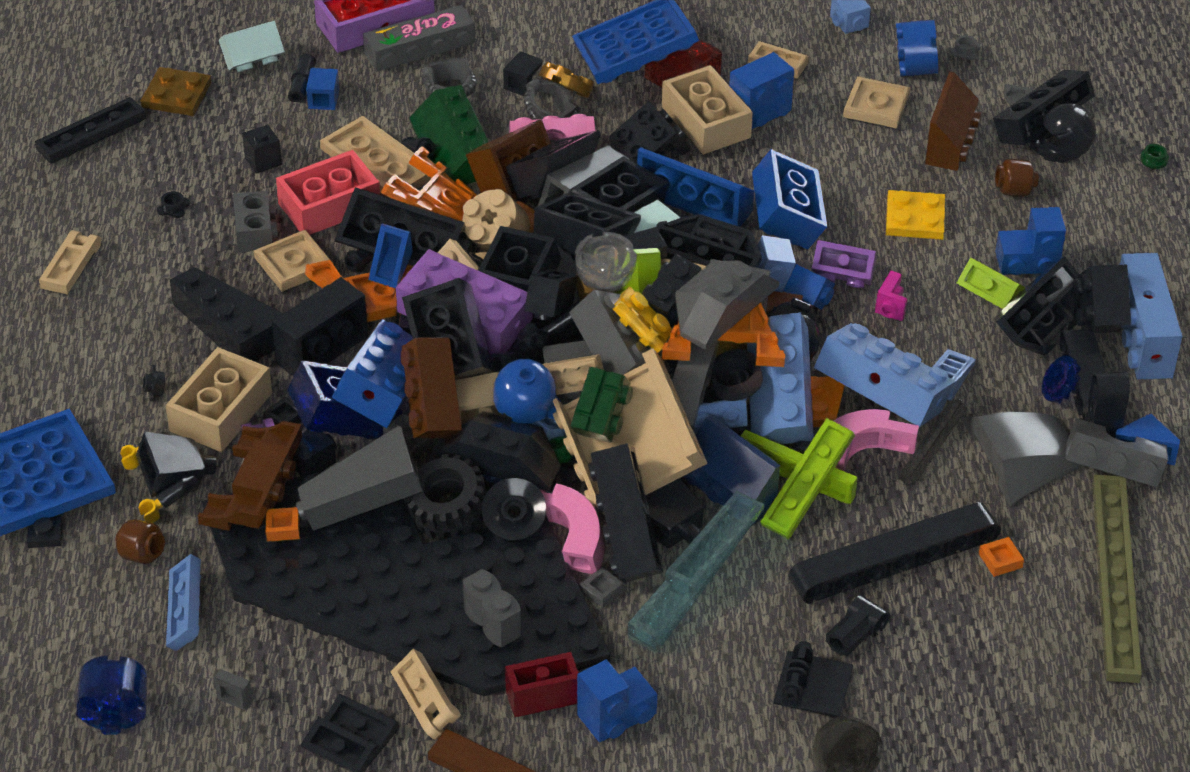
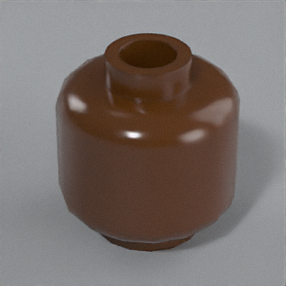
M1006 159L1002 165H998L996 168L995 186L1000 189L1003 195L1025 197L1030 194L1033 187L1036 188L1038 185L1039 173L1034 170L1033 164L1029 160Z
M137 519L128 520L124 523L115 538L117 552L121 558L140 564H149L155 561L162 554L165 547V539L159 526Z

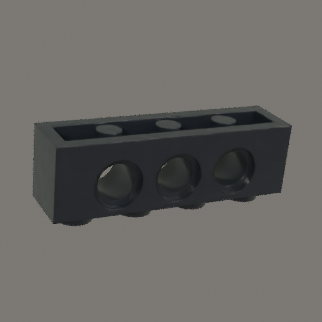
M1062 70L995 116L993 120L999 141L1005 144L1026 145L1047 130L1043 124V117L1049 110L1063 103H1075L1082 106L1095 97L1089 71Z

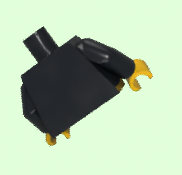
M144 432L138 447L125 445L120 452L123 467L127 470H133L140 465L151 497H157L155 501L145 499L139 504L140 514H144V520L151 523L156 522L160 518L158 509L163 506L167 508L181 497L198 490L203 474L213 475L217 467L215 456L200 455L195 440L188 437L174 436L166 432Z

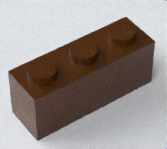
M414 338L401 346L400 356L405 370V394L409 400V425L413 430V438H445L462 430L450 338Z

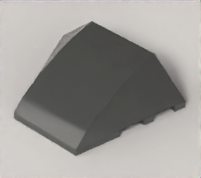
M1002 412L978 416H963L961 418L972 440L979 441L999 477L998 486L1010 507L1017 504L1019 499L1029 493L1034 494L1038 492L1040 487L1050 481H1057L1083 466L1082 464L1066 460V444L1069 434L1060 419L1053 415L1036 412Z

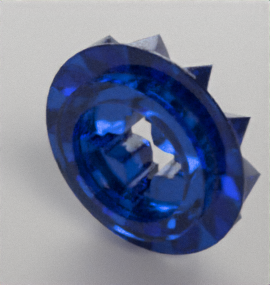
M1061 356L1048 367L1042 381V394L1046 400L1060 404L1063 399H1069L1072 390H1076V382L1081 379L1078 375L1081 367L1077 364L1076 359L1070 356Z

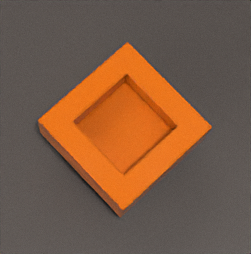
M297 507L268 509L266 513L267 542L300 539V515Z
M1009 537L980 545L979 555L993 577L1023 568L1024 558Z

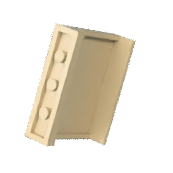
M653 348L642 353L645 364L624 374L631 383L630 387H632L633 392L630 403L623 405L620 414L623 418L622 428L618 435L613 436L612 442L608 443L579 435L570 427L579 398L565 405H562L557 398L553 399L556 408L553 417L561 430H565L567 437L563 439L564 444L570 455H575L577 463L574 464L575 472L582 482L585 481L588 489L584 491V494L593 507L598 508L596 494H599L597 481L593 482L589 472L588 464L592 462V452L626 443L633 446L638 460L645 495L708 464L664 361Z

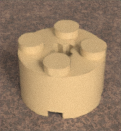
M501 189L484 191L473 199L466 201L463 206L462 222L466 226L464 232L484 252L488 251L500 226L529 232L530 222L527 213Z

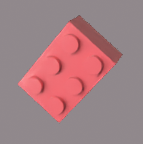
M354 150L276 178L278 204L299 231L306 230L309 235L342 222L355 187L380 195L379 181Z

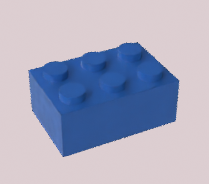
M770 149L752 172L759 229L768 235L790 239L792 245L809 249L827 228L819 171Z

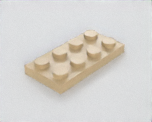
M364 116L359 117L320 140V149L331 157L354 150L379 181L380 193L386 182L393 175L398 176L416 189L425 185L431 179L409 164L414 152Z

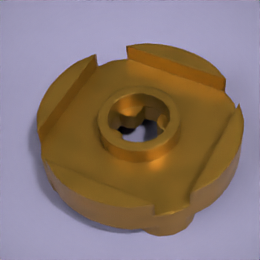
M547 61L542 66L538 75L544 80L558 83L565 89L576 91L577 95L589 98L594 84L590 79L571 73V70Z

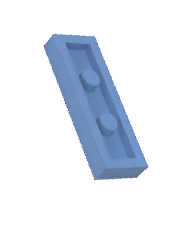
M192 554L169 570L166 646L172 650H179L187 643L192 642L199 633L201 559Z

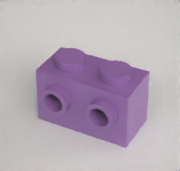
M818 240L812 271L833 283L835 279L847 281L846 285L850 287L864 288V284L871 285L877 258L876 251Z

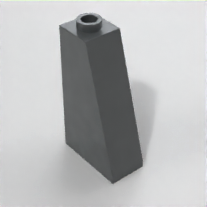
M607 145L548 174L539 205L571 192V188L624 155Z
M399 426L298 487L301 501L296 502V506L302 521L307 519L314 531L422 492L412 450L402 427Z

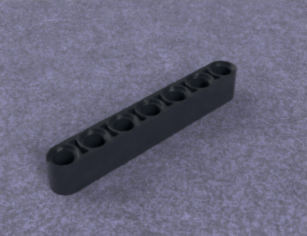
M977 502L803 560L790 569L788 578L806 604L813 603L814 599L819 601L843 593V589L848 591L872 583V579L875 582L901 573L899 570L904 572L929 563L928 560L933 562L957 554V550L962 552L986 544L984 541L992 542L999 536L1001 527L983 503Z

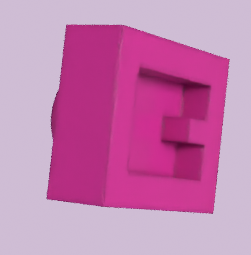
M894 271L889 272L877 293L875 313L881 314L886 318L903 321L907 298L902 296L904 290L900 286L902 274Z

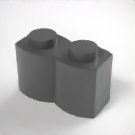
M481 569L463 579L465 613L473 622L483 626L486 637L499 647H503L521 637L519 603L511 594L501 590L497 578L490 572Z

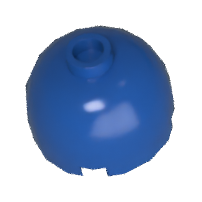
M519 359L508 363L499 371L494 382L493 402L498 412L502 415L505 413L507 416L512 417V421L516 423H534L546 417L547 412L554 406L553 399L556 398L555 380L551 372L540 362L532 359Z

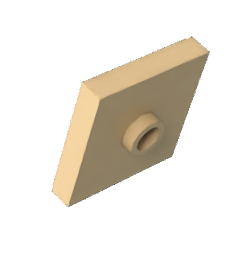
M857 77L844 108L843 117L897 128L910 95V87Z
M306 230L254 250V258L282 292L311 280L305 275L307 264L330 260Z

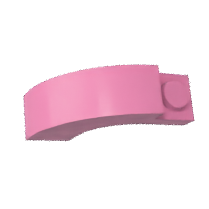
M860 410L845 414L834 420V422L853 431L855 434L852 442L835 467L842 471H845L847 462L852 455L867 448H884L909 454L915 453L919 425L890 420V411Z
M556 483L552 494L540 490L545 498L546 516L549 522L558 523L569 530L562 549L564 561L569 564L571 570L589 574L595 573L601 568L605 543L599 519L593 505L581 493L565 485Z

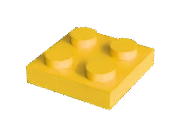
M888 190L885 235L943 240L945 194Z

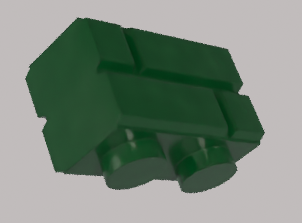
M589 367L570 425L574 432L608 443L612 442L613 436L618 435L622 428L623 418L620 414L623 405H628L632 397L633 389L630 387L631 383L624 375Z

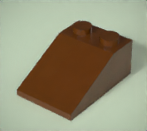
M542 119L483 144L466 154L480 193L501 189L513 200L517 199L506 166L551 143Z

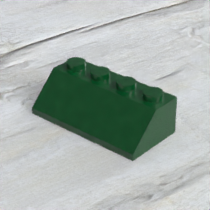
M462 85L435 90L409 117V121L418 139L427 137L435 144V153L429 158L433 163L436 164L440 161L447 167L445 173L454 181L460 179L464 184L474 183L476 180L466 154L489 141Z

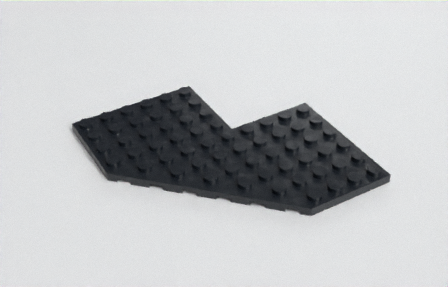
M324 471L287 480L283 499L280 503H276L274 509L297 507L296 502L301 501L298 487ZM404 499L314 531L307 519L302 521L300 517V539L267 542L266 515L259 529L234 523L229 531L209 527L234 601L244 605L249 603L262 608L263 612L283 620L290 619L303 624L304 628L319 634L340 638L345 641V644L369 652L371 650L386 656L387 660L397 664L412 649H415L423 654L437 679L449 684L456 683L469 688L470 692L480 696L506 690L505 666L568 652L572 653L577 670L592 667L606 659L610 662V653L569 564L564 561L561 546L547 516L541 528L534 535L520 541L501 539L495 536L488 528H484L468 534H461L457 537H449L422 544ZM208 500L201 501L203 511L208 503ZM481 569L493 574L499 581L501 590L511 594L520 606L521 637L503 647L493 644L484 634L483 626L473 622L464 610L463 579Z

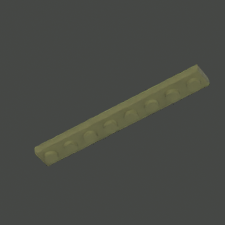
M1094 474L1092 488L1106 681L1140 683L1142 671L1126 478Z

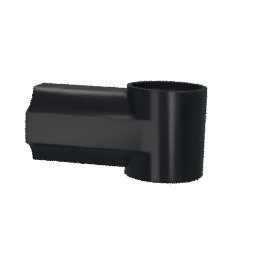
M859 595L850 604L846 616L826 634L825 641L829 644L831 650L840 656H848L869 635L876 637L878 635L876 632L878 630L882 631L886 627L890 613L865 596Z

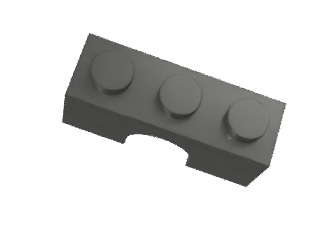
M1075 418L1066 444V460L1154 487H1158L1168 461L1167 445L1136 436L1134 442L1120 441L1110 436L1106 432L1105 426Z

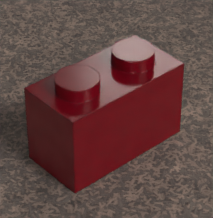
M571 652L505 666L506 694L514 718L577 704V674L579 672Z

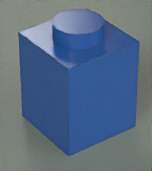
M310 69L306 88L308 109H336L339 94L338 69Z
M796 264L783 291L803 295L804 302L822 310L824 305H827L833 297L835 283Z

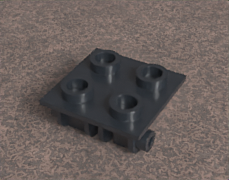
M807 641L799 642V644L794 646L793 651L787 652L773 704L840 718L853 664L813 656L811 644Z

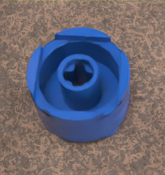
M921 20L896 23L900 77L938 73L935 21Z

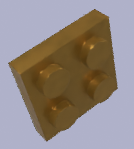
M159 67L140 100L141 107L194 116L212 83L211 75Z

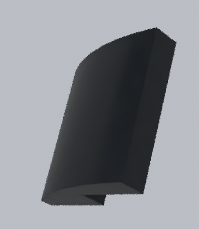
M339 694L324 719L318 716L300 745L302 748L349 772H364L394 736L399 725L397 721Z

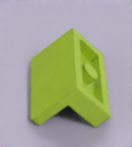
M971 257L957 281V284L1002 309L1025 288L1020 283Z

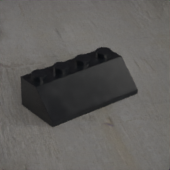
M355 187L335 237V242L374 254L382 223L411 232L413 250L407 265L414 267L428 249L438 253L449 239L459 243L460 239H466L467 235L464 232L466 228L465 223Z

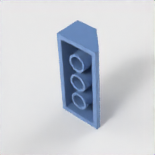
M801 312L770 316L768 318V325L778 338L780 350H783L785 353L784 367L760 366L763 384L756 393L749 397L751 432L778 444L812 441L814 434L808 327ZM747 343V351L753 353L755 357L756 343Z

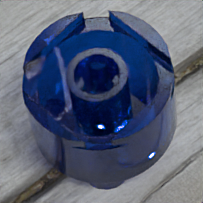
M100 656L86 662L81 667L78 679L76 716L89 726L100 729L104 735H117L121 732V729L133 727L144 720L146 717L148 686L146 669L136 660L120 656L119 661L108 660V656Z

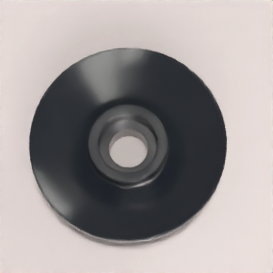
M508 478L499 481L488 490L483 499L482 516L484 523L495 536L508 541L527 539L534 535L544 523L546 517L545 498L539 488L530 481L520 478ZM517 508L521 513L518 517H511L508 514L509 511Z

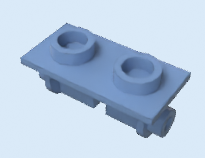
M746 398L738 401L721 400L701 404L694 433L697 434L709 415L718 419L728 428L747 426Z

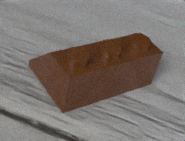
M949 71L930 121L925 164L958 171L961 162H967L970 146H967V144L973 145L976 133L974 127L979 128L982 112L978 111L979 99L955 72Z

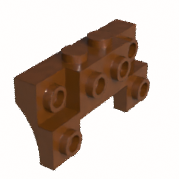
M282 421L277 425L264 428L243 426L242 435L237 445L232 447L233 456L245 458L232 483L233 495L209 493L208 503L203 513L198 514V523L227 531L230 530L233 523L259 529L268 509H274L276 503L282 501L285 484L288 479L291 480L294 476L296 463L292 459L303 438L302 425Z

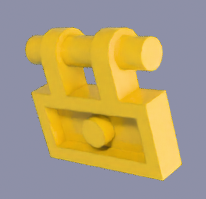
M629 286L621 293L612 310L620 317L619 321L625 327L629 326L640 337L639 341L645 347L649 346L658 353L668 340L672 328L662 314L656 313L648 305V301L643 294L638 291L635 292Z

